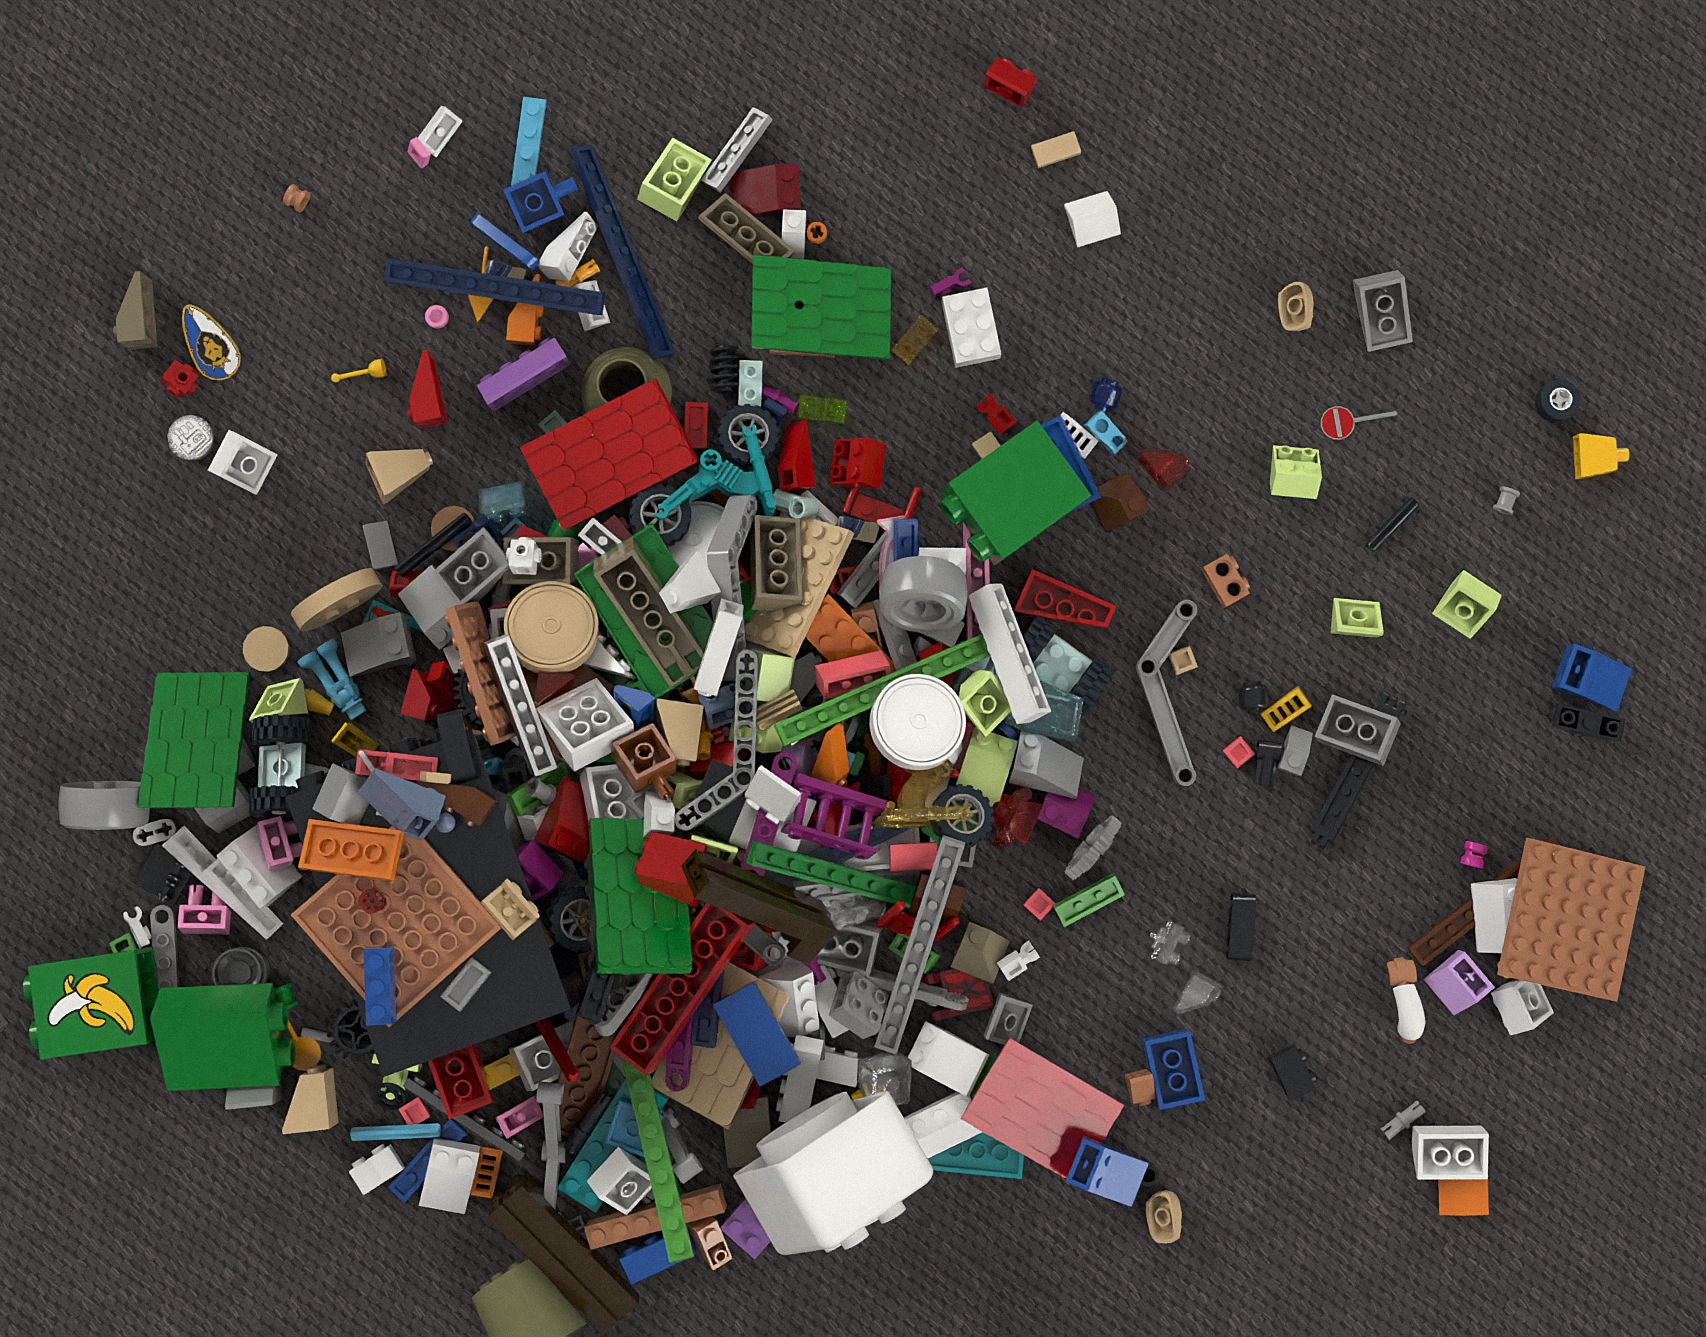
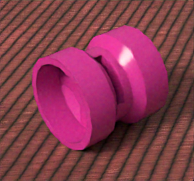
M1465 841L1464 849L1466 851L1465 855L1461 857L1460 863L1483 869L1485 863L1483 857L1487 854L1488 846Z

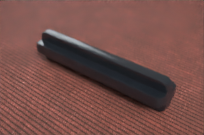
M1409 498L1366 542V547L1370 551L1375 552L1419 507V503L1414 498Z

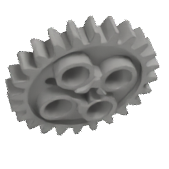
M1112 815L1104 823L1098 824L1086 837V841L1083 840L1074 851L1072 860L1065 868V874L1074 880L1085 871L1087 872L1100 859V854L1103 855L1113 842L1112 839L1122 823Z

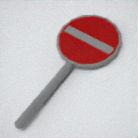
M1334 406L1323 413L1321 428L1327 437L1333 440H1341L1347 438L1352 433L1355 422L1395 416L1397 412L1392 411L1354 418L1348 409L1342 406Z

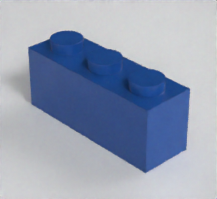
M394 946L363 949L366 1025L393 1024L397 1022Z
M653 1234L644 1239V1243L640 1245L631 1244L623 1249L624 1252L619 1259L631 1284L679 1263L671 1264L669 1262L663 1234L659 1236ZM689 1234L693 1254H695L697 1248Z

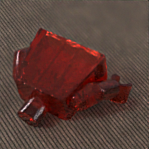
M1017 785L1016 791L1012 795L1004 794L1000 802L998 801L993 804L994 823L992 825L997 828V835L992 843L993 846L1004 850L1005 847L1012 844L1013 840L1024 845L1027 844L1043 807V804L1031 800L1033 793L1029 787Z

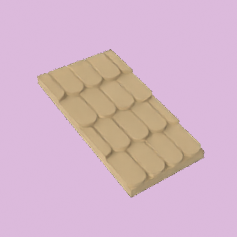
M729 962L724 969L721 999L755 981L779 1022L790 995ZM719 1017L716 1047L712 1049L693 1045L690 1081L685 1089L673 1092L666 1086L667 1054L656 1069L652 1083L653 1088L730 1131L754 1076ZM673 1074L672 1080L674 1084L680 1086L683 1081L681 1075Z

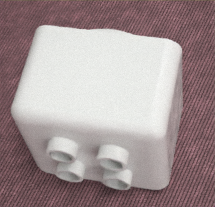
M889 1091L853 1101L847 1092H842L810 1107L764 1137L756 1145L761 1156L737 1171L733 1177L776 1251L782 1255H790L823 1249L826 1252H830L841 1245L846 1250L857 1245L869 1236L865 1226L872 1224L878 1219L881 1224L886 1223L906 1210L902 1200L930 1181L933 1175V1168Z

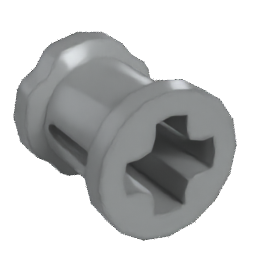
M1501 486L1499 489L1501 492L1497 504L1493 505V509L1506 515H1512V507L1516 497L1520 496V492Z
M538 777L531 778L525 787V794L528 797H536L545 805L550 804L557 793L554 785H546Z

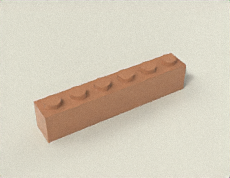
M721 1183L679 1195L686 1223L724 1213L727 1207ZM655 1202L634 1207L627 1215L620 1211L591 1219L584 1227L590 1249L662 1230Z

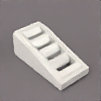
M1063 412L1061 415L1068 424V429L1070 430L1072 427L1075 429L1072 434L1073 439L1079 433L1083 435L1076 446L1082 458L1085 459L1098 440ZM1087 438L1090 442L1082 451L1079 447Z

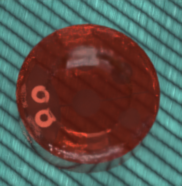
M376 888L363 891L359 897V906L366 913H377L385 905L384 894Z

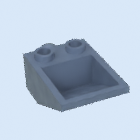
M375 768L359 790V794L396 830H401L410 837L422 841L434 825L443 833L450 832L455 826V819L451 814H440L445 795L438 793L433 788L422 787Z

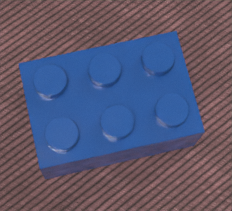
M1183 1029L1141 1038L1148 1070L1153 1075L1156 1095L1155 1102L1159 1110L1205 1100L1189 1030Z

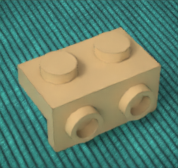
M508 879L481 901L482 906L512 940L540 917L534 903L527 901L522 896L520 887L514 882L511 883Z

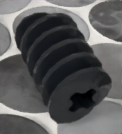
M717 345L710 351V355L715 357L710 360V363L715 366L710 369V372L715 375L710 378V381L716 384L710 387L712 392L718 394L738 392L733 390V387L739 386V383L733 381V378L739 377V374L733 372V369L738 368L739 365L732 363V360L739 358L738 355L732 354V351L739 349L738 346Z

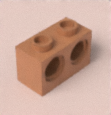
M1228 554L1201 568L1222 608L1250 594L1248 581L1244 576L1240 577L1236 570L1239 568L1236 560L1232 556L1229 557ZM1218 564L1226 567L1227 573L1225 576L1217 574L1216 566ZM1229 584L1237 586L1238 593L1236 596L1228 593L1227 587Z

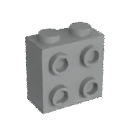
M853 971L840 978L829 1016L862 1039L877 1034L881 1029V1021L887 1009L889 994L858 972Z

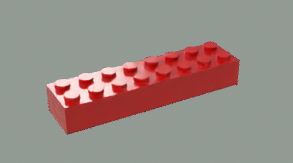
M706 903L690 926L692 970L690 974H658L609 1048L645 1076L654 1072L756 922Z

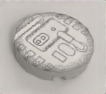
M182 416L175 420L169 428L167 435L168 445L172 452L181 459L189 461L200 460L207 456L213 448L214 431L210 424L199 416Z

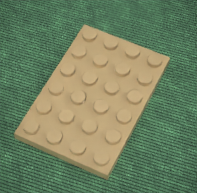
M783 511L779 515V517L793 518L790 514ZM809 517L800 518L802 603L777 611L758 610L744 622L745 641L792 658L796 657L854 536V533L848 529Z

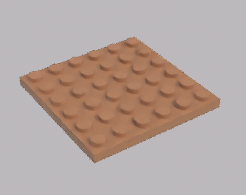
M405 834L402 840L394 881L337 874L291 914L364 1000L363 949L394 946L397 1020L502 928L425 838L421 841ZM375 890L382 893L384 903L376 898ZM374 898L375 903H371L370 900Z
M1526 838L1497 975L1617 1002L1645 866Z

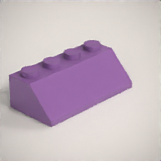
M555 338L543 340L538 344L539 347L532 352L531 350L523 352L519 356L520 359L516 362H508L499 368L500 371L494 375L488 374L480 379L481 383L477 387L487 405L493 411L498 410L571 365Z

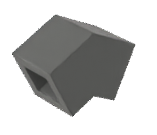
M581 1215L568 1221L584 1239L587 1238L584 1229L587 1223Z

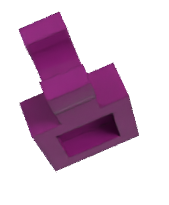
M963 267L958 269L954 275L948 276L930 287V293L934 299L939 296L942 299L943 296L950 295L952 293L951 289L956 285L960 288L971 285L970 279L964 282L959 280V276L965 272Z

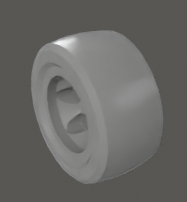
M912 556L894 561L886 567L881 579L879 593L881 614L888 622L908 631L928 633L951 628L961 622L965 615L968 597L966 576L957 565L936 557Z
M85 781L65 783L60 787L58 801L60 824L66 828L110 830L141 827L148 823L150 808H138L141 782Z

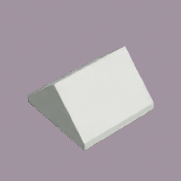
M1108 191L1064 204L1077 247L1121 234L1117 207Z

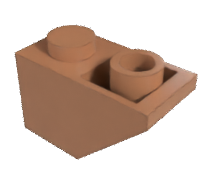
M872 601L861 603L856 609L850 606L852 619L882 649Z
M710 1216L686 1223L693 1242L712 1270L733 1259L715 1218Z

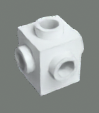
M528 537L511 540V546L506 551V559L509 562V568L512 573L536 575L537 562H541L542 557L541 548H538L535 540Z

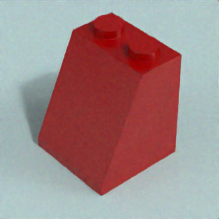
M651 831L649 839H645L643 843L642 858L637 860L634 869L639 884L697 907L699 900L694 897L681 865L695 849L708 854L706 844Z

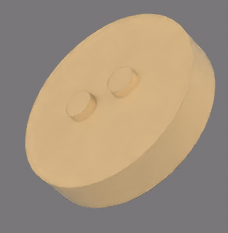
M373 568L356 571L330 583L307 597L292 610L291 616L300 631L318 628L365 603L377 594L383 585Z
M540 582L522 590L512 600L504 618V633L510 637L518 662L523 667L539 674L559 675L578 668L593 653L599 637L598 616L593 603L580 589L564 582Z

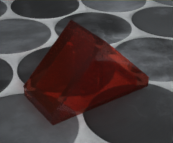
M539 670L534 700L535 708L553 700L572 687L575 676L572 673Z

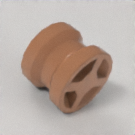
M291 184L285 192L283 204L293 206L300 213L305 209L310 200V192L306 190L301 191L297 185Z

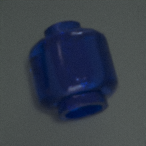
M1105 377L1095 381L1090 401L1095 404L1096 410L1108 413L1109 409H1116L1118 407L1123 391L1118 386V381Z

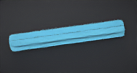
M439 1123L367 1126L351 1128L350 1136L352 1141L440 1137L442 1130Z

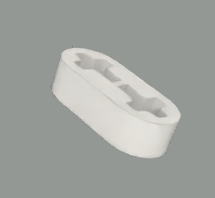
M172 819L154 821L137 827L133 832V839L135 843L141 846L168 840L178 831V825ZM164 823L167 826H172L168 836L167 833H158V829L164 828ZM143 829L145 832L153 831L154 834L148 836L146 842L144 839L139 838Z

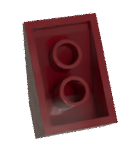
M798 163L775 164L738 171L731 177L732 199L754 217L783 215V209L801 210Z

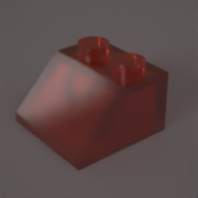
M1143 449L1135 457L1164 492L1191 469L1189 467L1190 462L1182 453L1179 455L1176 451Z

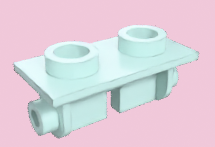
M740 360L738 405L750 404V406L758 405L761 407L763 361Z

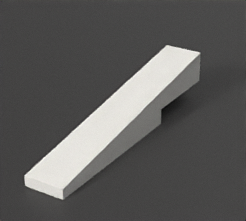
M185 826L162 845L266 940L283 924L268 907L260 909L219 858L215 859Z

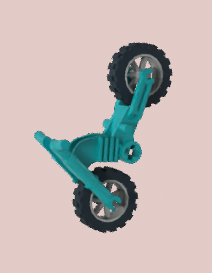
M744 404L741 407L737 405L733 410H728L721 419L717 432L719 449L722 454L726 455L727 460L722 462L721 456L717 451L706 450L700 457L698 473L687 480L677 491L674 490V487L669 485L665 487L663 484H656V487L651 485L644 491H640L637 497L633 499L630 508L629 523L632 527V532L635 534L648 526L643 516L651 517L654 520L649 524L653 523L656 528L660 529L658 532L665 544L669 545V547L675 545L676 542H680L684 538V535L689 530L692 514L689 504L700 497L705 498L708 493L715 489L721 491L727 497L758 495L759 502H761L764 511L763 516H773L777 505L773 496L772 484L765 460L767 461L772 453H774L779 439V429L776 426L775 418L770 416L769 411L766 409L765 411L762 410L758 405H755V407L750 406V404ZM742 421H751L750 426H744ZM754 423L759 425L762 429L757 430V427ZM738 424L742 432L732 431V429ZM764 433V442L759 440L757 435ZM731 436L740 437V439L735 444ZM729 461H734L738 466H741V464L745 465L750 472H744L737 466H734V464L729 463ZM656 501H663L658 507L654 503ZM650 504L655 513L644 512V510ZM677 514V522L675 523L670 519ZM666 523L673 527L668 531H664Z

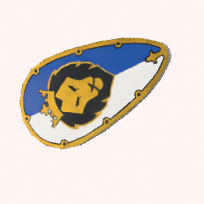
M192 304L186 305L182 314L183 332L190 355L197 369L203 376L211 380L230 378L240 366L241 354L238 346L210 314Z

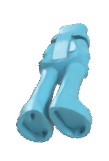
M333 638L319 646L317 651L308 653L297 662L302 668H310L316 673L327 691L326 694L331 697V701L342 709V713L346 712L350 720H353L364 713L366 709L361 703L363 699L359 698L360 693L357 684L353 682L352 677H349L337 656L338 645ZM319 654L330 665L331 669L333 670V672L339 680L338 682L335 683V681L332 679L326 667L324 666Z

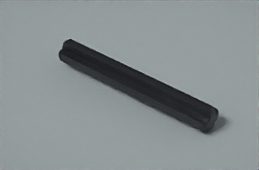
M462 513L395 566L397 573L402 577L407 575L472 523L471 518L466 513Z

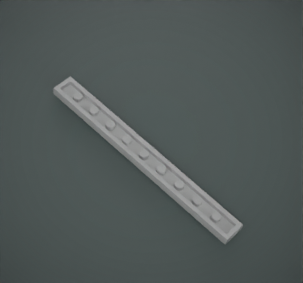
M944 835L942 837L874 1046L875 1048L897 1054L965 842Z

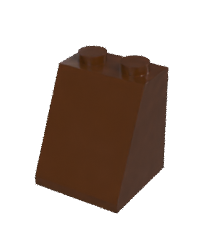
M920 873L913 900L907 913L911 917H917L930 877L929 875ZM952 883L938 927L942 926L951 917L958 916L967 890L965 887Z

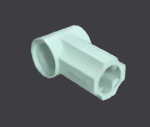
M776 489L773 494L777 505L775 509L788 513L793 518H812L818 512V503L814 498L802 497L788 491H781L780 489Z

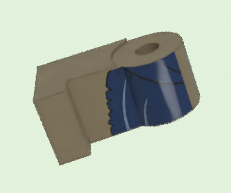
M488 260L484 271L486 274L527 280L529 276L526 269L512 267L493 260Z
M844 516L838 517L836 525L854 533L853 541L873 546L875 545L880 527L878 523Z

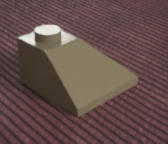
M969 922L965 927L950 967L994 984L1000 968L997 962L1003 959L1010 941L989 929Z

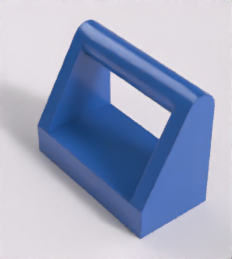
M621 685L614 687V700L621 708H623V701L631 708V712H624L633 721L634 732L651 723L654 724L655 698L649 692Z

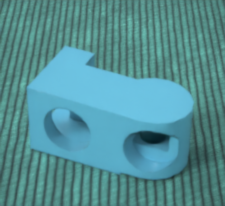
M1103 411L1097 412L1083 425L1113 455L1128 442Z

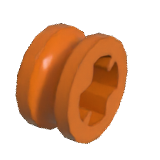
M813 222L808 226L807 238L810 242L820 244L826 239L827 229L824 224ZM816 227L821 228L822 237L818 235V238H813L811 230L813 228L816 230Z

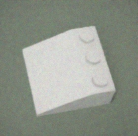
M597 678L536 708L537 714L560 754L573 771L611 753L613 742L634 732L633 721Z

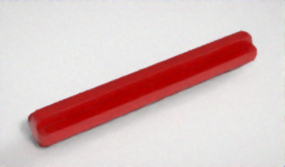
M545 1018L535 1022L566 1079L569 1082L577 1080L579 1078V1071L550 1020Z

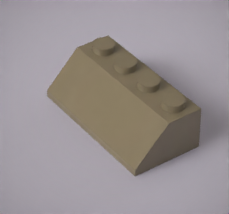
M726 193L698 217L701 222L752 264L753 255L791 258L795 252L794 249Z
M755 515L749 529L751 610L777 611L802 603L800 519Z

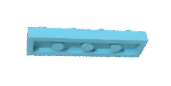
M523 97L511 186L537 175L546 109L545 99Z

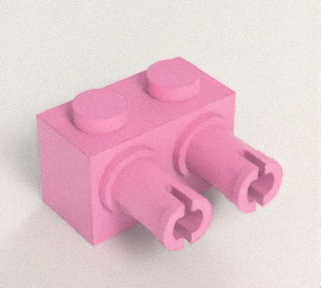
M281 816L257 823L256 828L269 871L290 866L295 857L301 856L302 843L298 842L290 845L287 839L289 835L298 833L294 820L284 823Z
M189 885L188 905H180L178 929L182 934L229 935L231 911L225 906V902L212 891L211 905H202L204 886L196 885L195 887V885Z

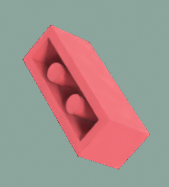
M881 650L815 665L816 686L824 699L841 696L890 674V664Z

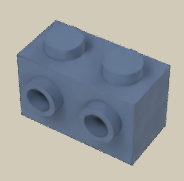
M741 682L740 688L744 691H747L743 683ZM736 683L719 688L717 696L698 695L699 705H704L702 716L709 729L735 721ZM743 703L739 707V711L742 714H749L752 711V705Z

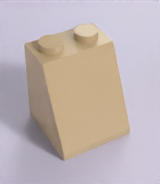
M656 699L654 720L657 730L676 756V767L685 768L689 764L696 762L704 705Z
M326 1064L315 1065L312 1068H308L306 1073L300 1075L282 1129L283 1134L325 1130L339 1123L333 1068H326Z

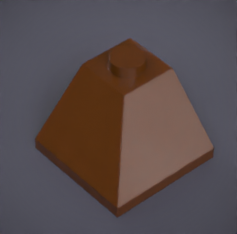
M1127 472L1097 486L1101 498L1091 502L1106 533L1150 511L1140 489Z

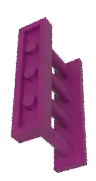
M800 773L793 778L791 786L801 793L800 802L796 806L793 822L789 821L781 828V833L788 834V837L791 839H804L854 854L855 858L863 860L869 859L877 852V848L868 846L873 816H877L885 809L886 800ZM810 795L818 797L820 800L815 829L802 825L807 798ZM831 802L840 804L842 807L837 836L824 832ZM852 809L860 810L864 814L859 842L846 839Z

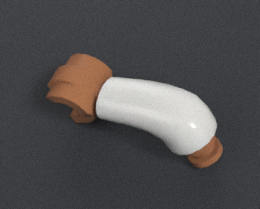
M1403 957L1394 958L1393 961L1387 962L1390 985L1397 986L1393 988L1398 1008V1032L1403 1042L1412 1044L1422 1036L1425 1027L1422 1003L1415 985L1411 984L1417 981L1416 968L1413 960H1405Z

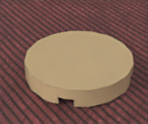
M262 626L254 629L247 635L243 643L245 660L252 668L258 671H274L283 666L289 657V642L283 632L274 627Z

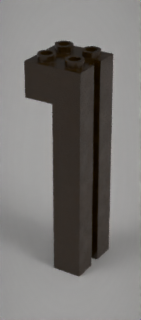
M697 849L681 865L696 899L780 931L782 938L790 941L786 945L788 948L786 954L792 959L809 965L837 933L832 920L827 918L828 912L822 900Z
M527 1170L522 1175L516 1174L509 1181L511 1186L508 1189L503 1190L501 1188L492 1197L493 1202L489 1206L488 1218L605 1334L618 1323V1320L623 1315L625 1316L638 1305L639 1294L595 1249H590L589 1243L544 1198V1187Z

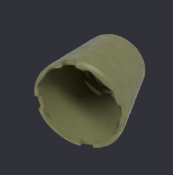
M530 1259L522 1263L517 1261L508 1267V1270L497 1273L490 1278L491 1280L480 1286V1291L472 1297L488 1337H570L587 1324L554 1283Z

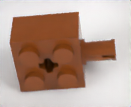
M653 723L612 743L611 758L635 793L653 785L662 800L667 799L666 794L668 798L673 796L675 791L665 777L676 772L677 758Z

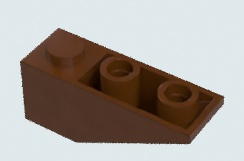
M424 781L416 783L425 788H433L438 793L445 795L442 808L450 813H453L455 810L462 815L460 819L471 827L474 824L481 826L498 802V800L478 787Z

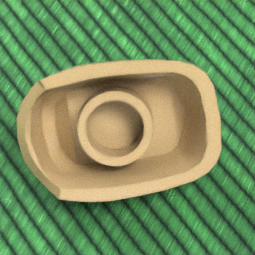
M1293 282L1280 291L1278 295V307L1282 325L1288 331H1301L1310 328L1314 306L1311 289L1303 282Z
M1167 1190L1159 1191L1146 1202L1148 1227L1154 1241L1157 1243H1172L1180 1238L1182 1228L1180 1202L1174 1192Z

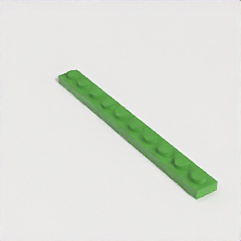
M983 634L978 635L775 724L774 727L783 747L871 709L881 691L899 677L910 674H924L940 679L990 657L991 655L987 650Z
M621 1057L669 1262L672 1264L692 1258L694 1254L650 1074L645 1076Z

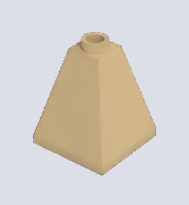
M423 449L373 451L366 453L365 464L383 504L388 503L426 473L430 465L433 464L429 452L424 453Z

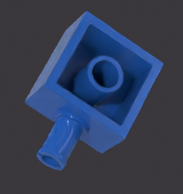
M544 171L503 189L523 233L564 215L559 203L560 198L578 191L573 177L553 185Z

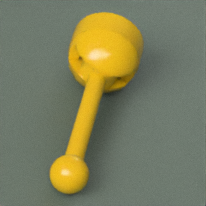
M377 359L369 364L368 369L341 375L334 373L331 376V380L339 382L340 379L367 373L375 378L386 377L385 362L383 359Z

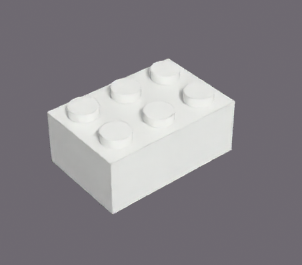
M982 288L943 296L942 307L955 368L1000 359L1001 350L988 289Z

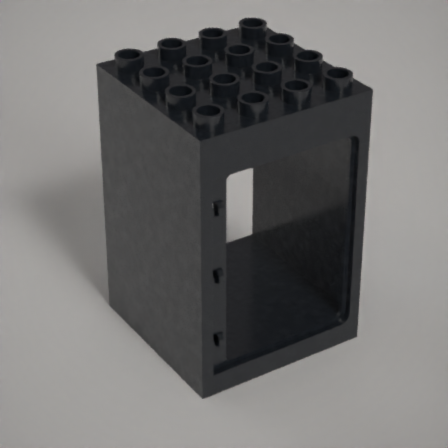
M467 722L478 770V779L454 785L478 787L497 800L492 784H498V781H501L502 778L499 775H488L479 749L480 745L489 743L483 735L484 725H470V722ZM439 728L434 730L438 741H425L424 738L417 740L414 737L388 747L390 753L438 758L436 773L450 774ZM501 742V743H499V744H500V747H501L503 756H504V758H505L506 752H505L503 743ZM357 757L343 762V768L355 772ZM319 771L295 780L299 792L285 796L302 845L309 819L337 822L312 809L328 772ZM407 780L415 784L418 782L417 780ZM498 802L481 826L474 824L473 827L460 819L462 815L455 810L453 813H450L442 808L440 814L449 813L454 817L455 826L453 830L443 833L434 825L424 838L480 902L508 879L511 883L514 882L520 887L522 896L527 901L534 903L540 917L514 940L501 928L391 1027L387 1025H366L365 1000L352 986L383 1077L570 1010L580 1001L585 985L577 952L566 949L556 942L549 947L540 922L541 919L546 929H548V926L545 924V918H547L546 909L550 907L551 899L557 897L554 887L550 892L535 900L532 899ZM369 804L360 825L389 829L392 825L383 816L376 815L377 810ZM312 871L318 890L337 875L334 873ZM563 924L564 930L568 932L567 924ZM474 957L492 972L462 1011L459 1012L440 996L469 959Z

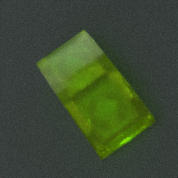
M800 395L797 418L844 424L847 401Z

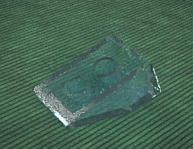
M1039 680L1051 712L1030 723L1022 724L1016 723L1011 712L1005 717L1006 724L1021 731L1076 741L1083 699Z

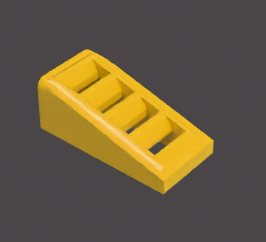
M1298 686L1260 714L1271 730L1275 732L1311 708L1312 704ZM1294 696H1297V698L1302 703V706L1300 708L1294 701ZM1289 701L1295 710L1293 713L1288 709L1285 702ZM1279 706H1281V708L1286 713V718H1283V716L1278 711L1277 708ZM1272 711L1280 721L1277 724L1269 714Z

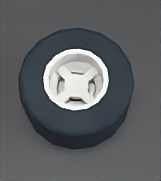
M1564 379L1548 382L1539 389L1535 397L1537 412L1549 422H1560L1570 418L1577 412L1581 403L1578 388L1572 382Z

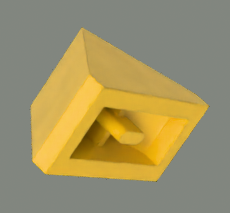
M346 722L331 740L334 744L357 757L358 749L375 751L379 746L378 743L352 723Z

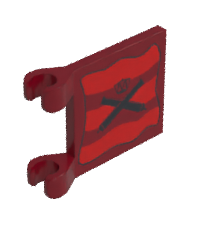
M954 968L923 976L926 984L929 985L941 981L942 988L947 989V992H957V995L960 993L967 996L969 1000L966 1010L944 1008L932 1011V1018L935 1021L994 1007L989 983Z

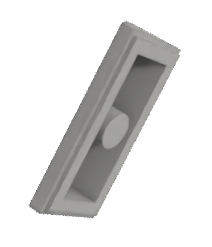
M388 521L363 525L373 569L377 571L398 565Z

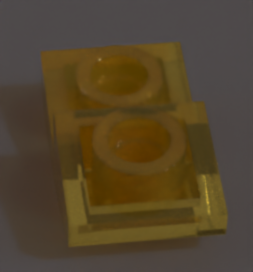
M920 315L891 351L910 365L939 328L923 315Z

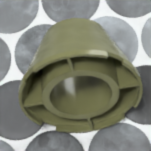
M619 347L601 354L588 367L581 385V399L586 413L608 403L604 397L605 384L614 373L621 370H632L644 377L645 383L657 378L669 403H671L672 399L671 381L665 367L658 359L653 360L650 353L634 347Z

